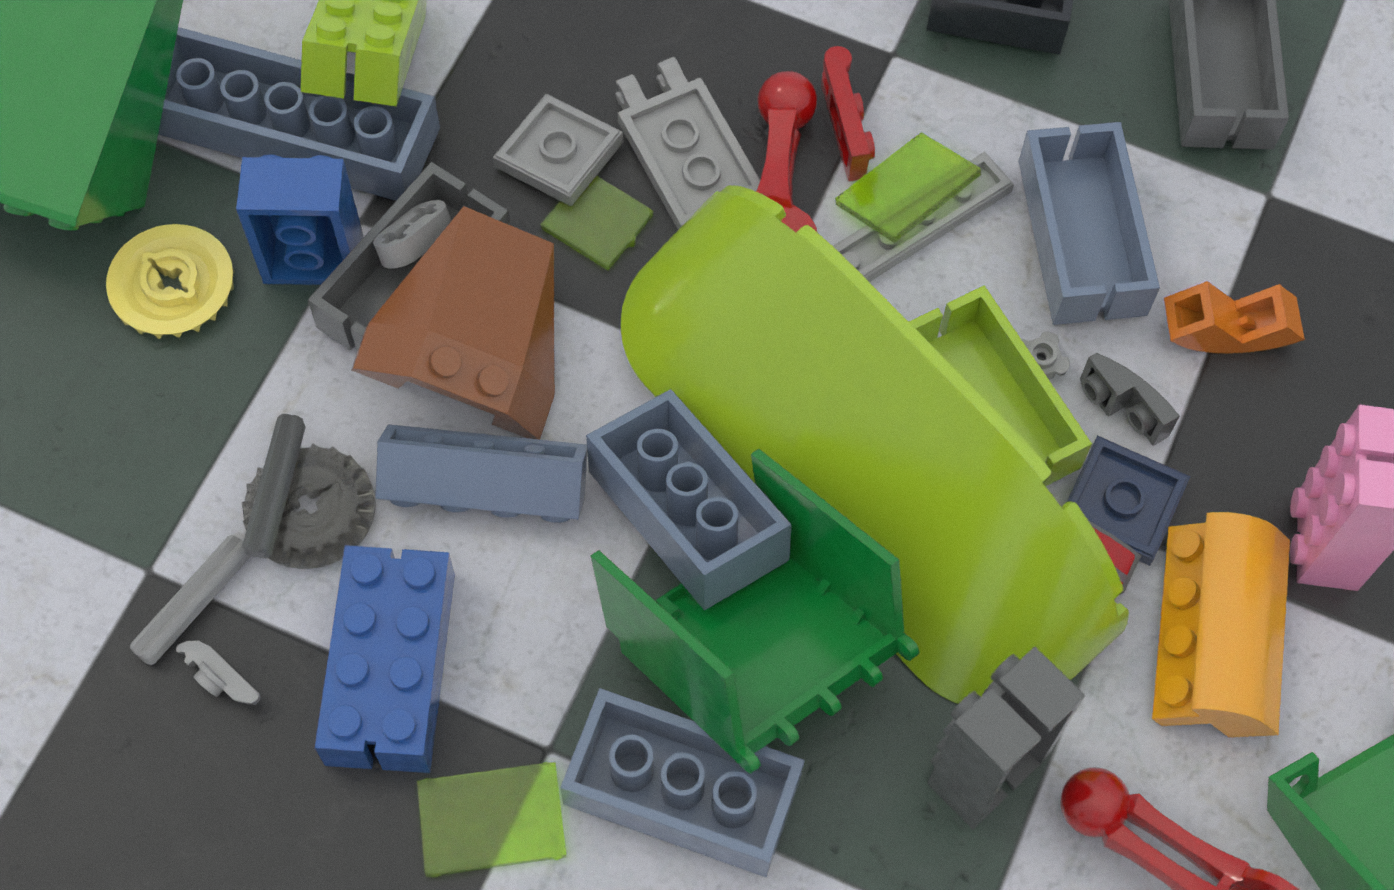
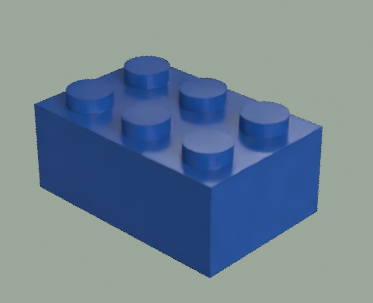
M277 155L242 157L236 211L263 284L321 285L364 237L344 159H333L324 155H317L311 158H283Z

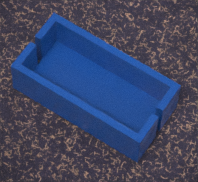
M345 545L315 742V750L324 766L372 769L373 757L367 744H374L375 755L382 770L431 772L455 579L449 552L402 549L401 559H396L392 548Z

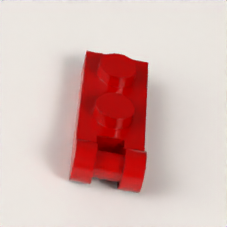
M834 46L829 48L824 55L821 87L847 180L850 182L866 179L869 160L875 158V145L872 133L870 131L864 132L861 123L864 119L860 93H853L849 81L848 72L851 68L852 55L846 48Z

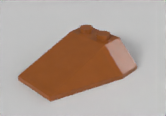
M463 206L367 324L351 371L398 389L407 381L493 414L494 418L491 425L525 438L540 440L555 396L554 243Z

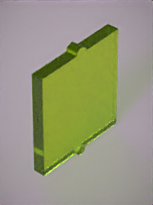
M596 176L572 206L560 201L541 223V229L604 269L609 270L628 246H635L636 236L654 216V211Z

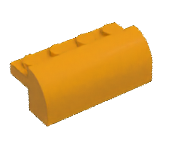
M1212 512L1207 513L1205 523L1168 527L1152 719L1159 725L1212 724L1229 738L1279 735L1290 540L1273 524L1245 514Z

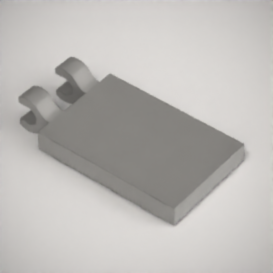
M675 57L657 63L661 74L657 75L656 79L664 93L647 100L637 79L631 74L616 81L620 91L615 96L623 109L618 112V123L679 230L715 192H720L728 185L742 186L756 191L760 179L701 77L688 82Z

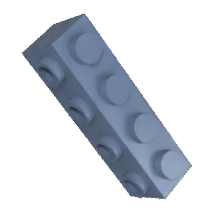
M388 424L377 441L376 499L390 500L393 505L399 507H414L420 503L440 505L443 510L449 512H465L469 509L489 510L493 515L505 518L516 517L520 514L538 515L543 520L553 523L567 522L570 519L579 520L585 500L587 444Z

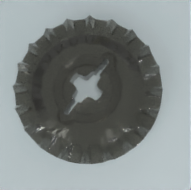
M314 443L310 447L300 448L273 552L268 559L290 568H320L341 560L344 555L345 545L359 546L364 540L375 515V493L365 469L351 455L347 456L339 452L334 446L327 449L318 447ZM257 467V473L253 481L246 483L247 493L245 500L241 502L243 523L246 530L264 467ZM307 494L310 499L320 497L316 501L318 510L311 514L305 509L296 512L301 507L299 502L301 496Z

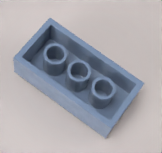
M671 389L586 435L589 473L704 611L789 561L791 523Z
M599 688L560 790L563 805L766 878L802 776L805 760L764 746L755 753L759 759L760 768L749 774L694 721Z

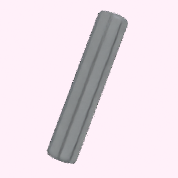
M234 535L228 536L132 641L130 649L140 660L149 665L155 664L251 557L245 554L242 546L243 541Z

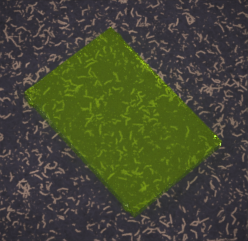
M921 132L835 198V202L838 207L893 243H896L981 176V168Z
M544 762L543 764L433 779L425 778L417 781L426 877H438L444 874L552 859L560 860L567 857L556 762Z

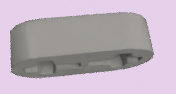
M431 200L414 206L374 238L373 245L383 267L388 269L403 267L426 253L452 221L444 201Z

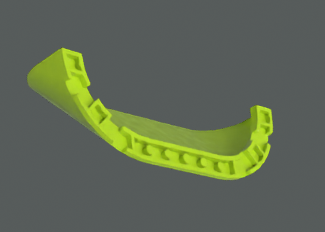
M728 185L720 192H715L643 266L627 291L621 314V336L625 354L637 377L655 397L671 389L754 483L751 453L760 449L899 559L904 632L917 644L920 653L911 661L906 660L899 653H896V655L935 693L956 704H959L973 691L981 697L993 682L990 678L993 672L1009 656L1015 654L1021 660L1033 647H1036L1071 681L1125 631L1129 617L1128 609L1121 603L1117 604L1114 601L1123 591V585L1116 568L1079 506L1071 501L1066 502L1062 507L1059 505L1043 483L1050 476L1051 470L1032 447L900 312L820 234L808 225L794 232L781 222L786 216L783 206L752 189Z

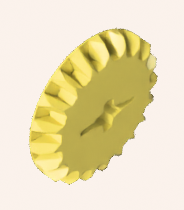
M168 224L141 232L122 246L108 269L106 290L114 312L125 326L130 325L140 335L146 332L153 334L158 339H161L163 335L170 334L180 338L182 332L191 329L199 332L203 323L209 319L216 320L217 312L222 306H227L228 295L230 291L234 290L233 273L235 272L228 252L213 235L194 226ZM159 272L165 277L169 276L172 279L179 276L178 279L183 290L174 289L171 286L165 288Z

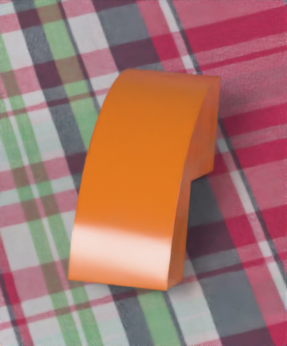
M1206 281L1164 298L1170 340L1188 349L1209 353H1247L1279 348L1305 340L1297 297L1280 284L1234 301L1217 287Z

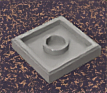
M545 94L493 156L494 166L572 206L624 142L623 132Z

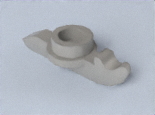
M185 641L176 647V652L186 655L184 662L188 666L193 668L196 665L199 666L200 670L193 677L215 697H218L224 690L237 702L256 705L259 702L260 694L211 646L201 641Z

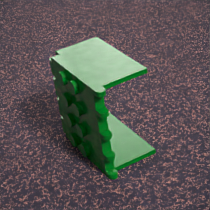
M760 449L751 453L755 484L791 523L789 561L704 611L682 583L654 600L600 550L590 555L605 624L619 639L621 652L749 774L761 766L755 753L778 737L784 744L791 746L799 740V734L794 727L798 722L818 708H821L829 716H833L842 709L840 701L836 697L859 679L864 680L871 687L880 683L883 680V676L878 666L896 653H899L908 661H911L920 653L917 644L904 632L899 559Z

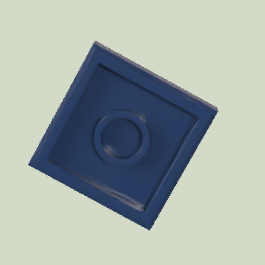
M1097 435L1067 502H1075L1088 521L1126 543L1141 555L1140 562L1151 566L1190 476Z

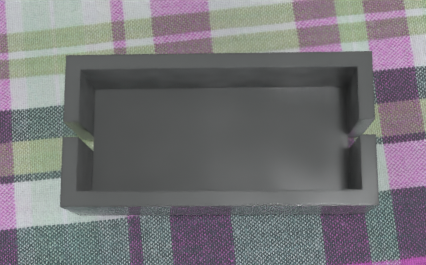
M1169 0L1181 147L1223 148L1226 140H1231L1232 148L1274 149L1289 120L1276 0Z
M431 162L308 299L316 327L350 351L356 346L358 352L367 324L422 258L421 256L403 267L388 269L382 266L373 245L374 238L414 206L431 200H440L446 204L451 220L465 206L510 225L508 210L474 188L467 194L466 183Z
M1033 647L1021 660L1015 654L1009 656L993 672L990 677L993 682L981 697L973 691L956 706L950 714L953 720L943 731L946 736L936 747L939 752L930 761L934 769L927 784L973 830L1007 798L1008 795L1000 788L1003 782L1014 791L1047 759L1086 696L1036 647Z

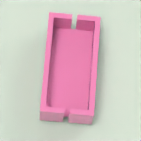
M1358 405L1346 424L1341 423L1339 425L1336 438L1331 445L1324 446L1316 466L1308 469L1306 479L1301 487L1294 489L1290 513L1293 518H1298L1297 532H1300V534H1295L1292 538L1290 562L1297 565V583L1358 591L1393 552L1394 409Z

